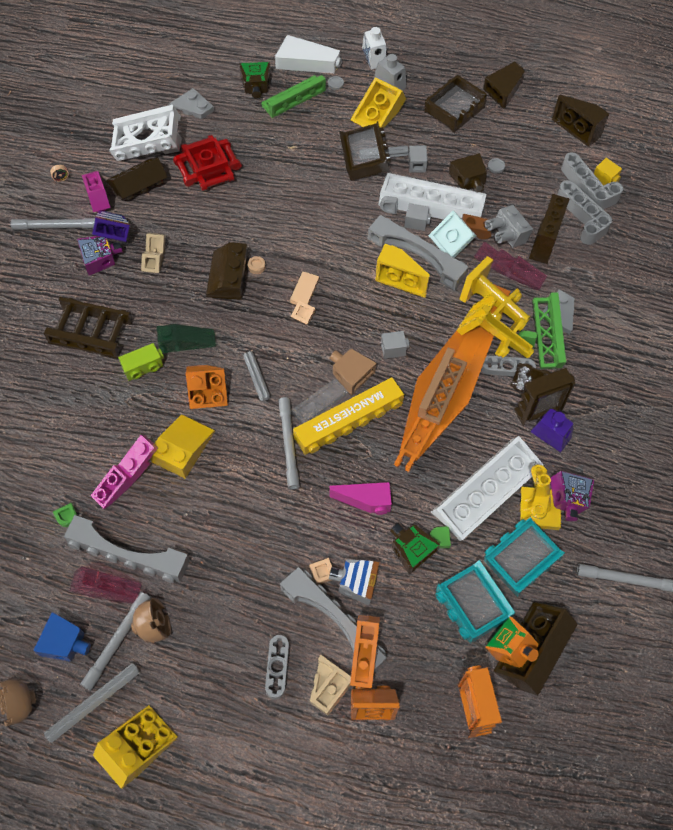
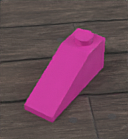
M95 171L82 175L93 212L106 211L110 208L99 172Z
M389 482L334 485L329 488L331 498L366 512L384 515L391 511Z

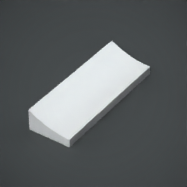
M387 173L380 192L379 206L384 196H392L398 198V210L406 212L408 204L411 203L428 206V214H431V217L443 220L452 211H455L460 218H462L463 214L481 217L487 194Z
M517 436L436 506L431 513L446 527H449V530L459 541H462L532 477L531 469L534 465H544L520 436Z

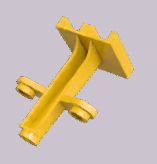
M487 256L466 277L460 300L466 303L476 293L484 298L493 293L498 297L494 303L497 309L494 311L493 316L501 320L503 312L514 321L522 317L527 324L530 316L515 304L521 299L523 294L517 288L507 297L487 279L493 259Z
M493 293L475 303L456 330L463 335L475 327L481 326L501 340L495 352V355L504 358L509 353L510 349L508 346L525 358H529L534 353L533 346L516 333L525 327L526 322L524 318H518L509 328L493 316L491 308L498 299Z
M534 465L531 469L535 488L521 487L520 521L522 519L526 521L531 517L541 529L560 530L561 510L554 507L552 490L550 489L551 478L544 466Z

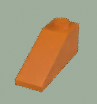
M358 616L350 686L372 688L380 617Z

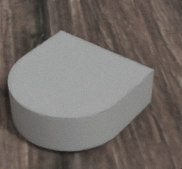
M384 196L381 199L380 208L386 213L396 214L398 211V198Z

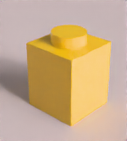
M605 158L596 166L594 175L604 186L611 182H619L622 168L608 158Z

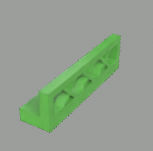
M314 75L261 102L262 107L273 118L326 91V79L323 75L319 77Z
M555 292L551 293L547 298H533L540 369L562 368L566 363L559 293ZM538 303H547L548 310L543 313L538 308ZM543 318L550 323V327L547 330L540 326V321ZM545 335L552 341L549 348L542 343V338ZM546 353L553 357L554 363L544 364Z

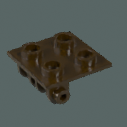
M518 363L511 387H514V390L523 392V384L525 382L550 374L551 372L534 368L530 364Z

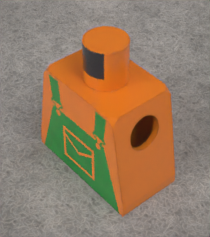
M512 617L507 619L485 647L496 660L518 668L522 667L527 660L533 662L538 658V650H536L538 643Z

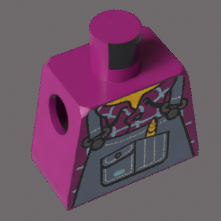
M94 236L77 239L88 276L113 266L115 262L112 255L122 253L120 242L109 245L106 237Z
M563 471L551 477L554 507L566 511L567 521H577L578 514L590 507L594 479Z

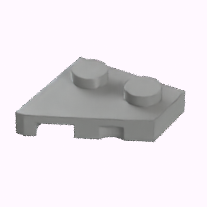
M194 88L169 103V105H174L176 109L182 110L183 114L193 115L199 119H203L214 112V106Z
M558 290L563 332L570 335L573 329L575 298ZM548 305L543 310V313L548 310Z

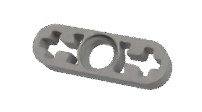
M489 355L486 356L481 370L488 375L514 376L518 363L530 364L534 368H536L533 360L528 358H502L501 356ZM488 362L491 363V366H492L491 368L488 367V365H487ZM509 363L513 366V369L506 370L503 364Z
M283 635L274 636L269 644L265 690L267 696L273 700L280 699L285 693L289 642ZM278 641H282V645H285V647H281L280 655H285V658L277 656V648L273 645H276ZM276 661L281 662L284 666L283 670L279 673L271 670V665ZM270 676L278 678V687L281 690H278L277 694H273L272 690L269 689L274 686V678L270 679Z

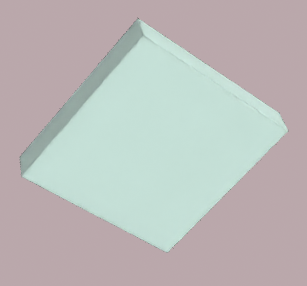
M452 211L428 236L441 251L447 252L455 258L476 237V234L455 211Z

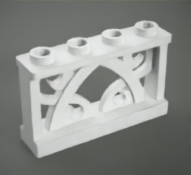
M169 105L113 119L114 131L110 153L117 161L176 148L180 114L174 105ZM150 128L154 131L145 140L135 138L142 130Z

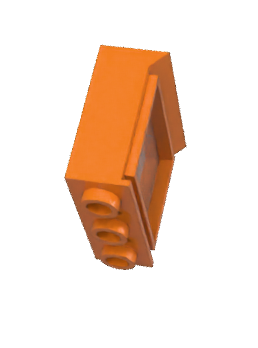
M473 666L468 668V671L465 672L458 684V688L461 687L459 692L468 729L472 730L468 738L492 734V728L496 727V724L502 723L488 667Z

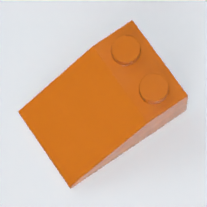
M356 686L355 689H351V720H395L399 710V701L395 689H390V686H378L377 689Z

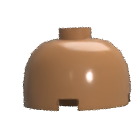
M152 598L143 602L135 609L133 614L132 631L146 642H158L171 635L169 616H164L162 612L164 606L158 599Z
M16 679L0 682V687H3L0 690L1 714L4 715L6 713L8 719L4 720L5 726L22 722L31 713L32 704L36 703L34 690L29 691L27 684Z

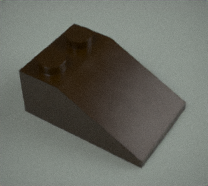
M559 95L551 120L590 147L602 136L609 113L597 104Z

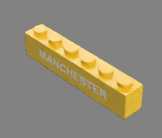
M391 377L293 429V437L304 455L315 453L321 446L332 444L338 437L346 436L353 429L367 425L370 420L384 416L387 411L399 408L403 403L404 393Z

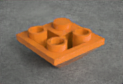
M209 365L187 366L186 381L190 409L228 406L224 368Z

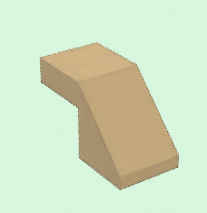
M146 234V251L142 253L141 271L160 273L165 253V234Z

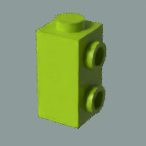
M154 343L118 358L128 381L163 367L161 360L164 359L160 348L156 349Z

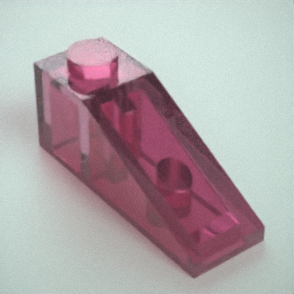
M81 566L74 572L69 591L88 597L133 604L138 597L141 583Z

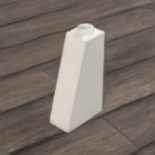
M290 35L286 36L275 56L276 69L335 73L337 67L340 68L342 63L340 50Z

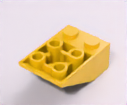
M148 705L99 741L93 756L122 789L138 777L178 737Z

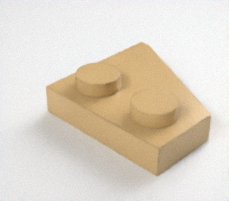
M320 655L310 702L328 716L350 688L351 676Z

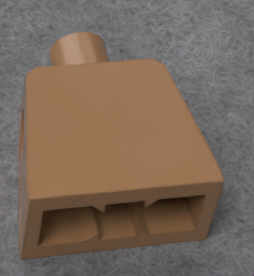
M353 349L348 350L344 355L336 350L330 356V360L335 363L333 365V375L351 395L375 373L376 363Z

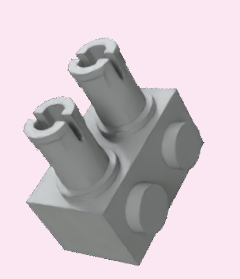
M514 205L501 208L496 218L485 221V227L488 228V231L498 229L499 232L495 234L496 241L498 240V243L507 241L512 248L525 244L533 231V228Z

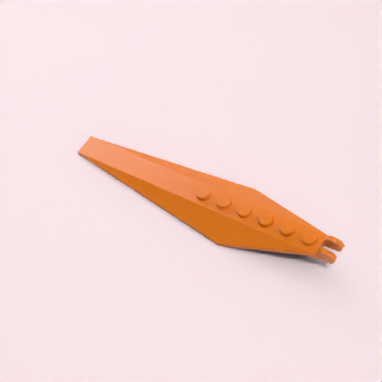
M495 285V286H496L498 289H500L507 297L509 296V294H510V291H509V290L504 289V288H502V287H500V286ZM494 305L492 306V308H491V313H492V314H493L494 311L497 309L496 306H494ZM477 326L463 335L456 331L417 378L400 452L394 463L395 466L399 467L404 456H407L410 460L406 464L405 471L410 472L415 461L427 451L469 404L494 335L481 326ZM449 347L455 350L453 357L467 362V366L438 425L418 417V411L440 362ZM453 363L450 365L452 372L458 371L461 366ZM451 378L443 380L445 387L453 385ZM444 392L436 395L438 402L446 400ZM436 407L430 409L428 414L438 418L439 411Z

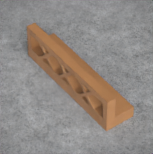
M449 347L440 362L418 411V417L438 425L467 366V362L453 357L455 350ZM451 363L461 366L460 370L452 372L450 369ZM451 378L453 385L445 387L443 380ZM444 392L446 400L438 402L436 395ZM437 407L439 411L438 418L429 415L428 411Z

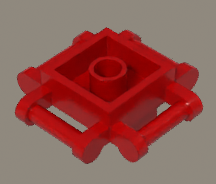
M213 135L188 145L186 143L182 144L181 149L183 153L173 158L175 165L178 166L184 178L185 186H192L194 182L198 181L202 191L225 181H234V175L231 170H238L242 166L240 160L234 155L229 140L217 141ZM223 150H225L227 156L229 157V159H230L229 162H228V160H227V158H226V156H225ZM185 161H188L194 174L189 175L184 165Z

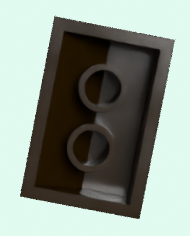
M150 158L106 179L118 199L126 201L133 198V194L138 191L143 193L149 190L148 186L154 184L157 186L164 182L163 179L167 178V175L159 158Z
M229 242L213 251L206 297L242 300L248 263V246L246 243Z

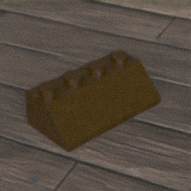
M533 602L520 625L538 643L536 648L538 650V658L533 662L527 660L520 668L499 661L493 672L520 690L538 696L578 623L566 609Z

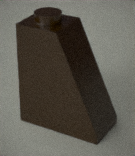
M514 61L485 77L483 90L504 109L522 84L525 70Z

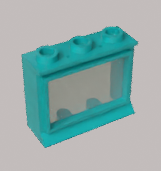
M531 517L526 521L522 519L516 524V530L511 534L509 532L504 534L500 538L501 542L496 547L492 545L485 551L484 562L517 598L529 585L531 586L541 574L546 573L565 554L539 528Z
M480 560L437 585L435 593L437 600L440 604L444 603L450 620L457 623L461 637L464 640L467 639L470 644L499 627L515 614V611Z

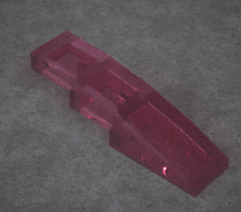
M485 241L474 255L481 262L487 256L492 258V269L536 290L541 288L547 278V275L522 257L514 258L502 248L497 251Z

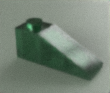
M179 324L156 326L158 345L162 353L216 347L214 329Z

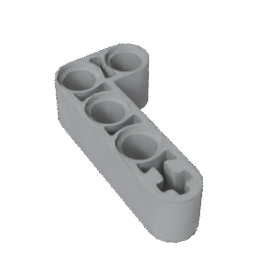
M572 152L566 154L561 170L569 181L578 186L603 210L618 203L623 191V186L620 183L611 182L603 186L579 155Z
M563 181L560 184L557 195L570 199L567 209L584 224L580 240L586 245H591L607 234L612 218L573 182Z

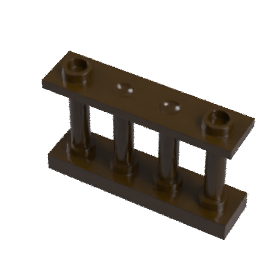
M59 297L58 300L63 312L56 328L46 327L44 335L47 342L118 359L120 350L115 342L123 323L132 325L130 312L123 309L117 310L81 302L69 297ZM70 313H80L81 315L74 331L71 333L63 331ZM88 315L98 317L91 336L80 335ZM105 320L116 321L109 339L106 341L98 339Z

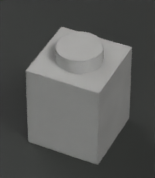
M409 146V173L426 172V146Z
M409 203L405 228L425 231L426 224L429 225L431 220V214H428L429 207Z
M404 331L383 333L381 335L384 359L406 356L409 340L408 337L405 338Z

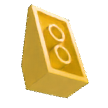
M375 77L350 121L361 127L375 124L378 121L380 128H385L400 111L407 98L402 90Z
M384 244L377 259L375 281L425 298L430 274L402 249Z
M181 414L158 437L154 443L158 449L150 459L152 463L186 479L215 433V430Z

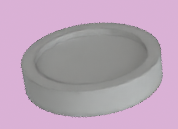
M333 76L328 80V87L332 90H340L344 86V81L339 76Z
M493 158L488 163V169L492 173H501L505 168L504 161L498 158Z

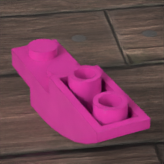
M140 435L118 465L112 466L91 494V497L103 509H106L150 465L149 459L158 447L145 435Z

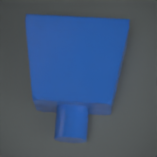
M51 613L33 651L41 657L71 662L76 653L86 656L91 644L82 641L84 632L79 627L55 613Z

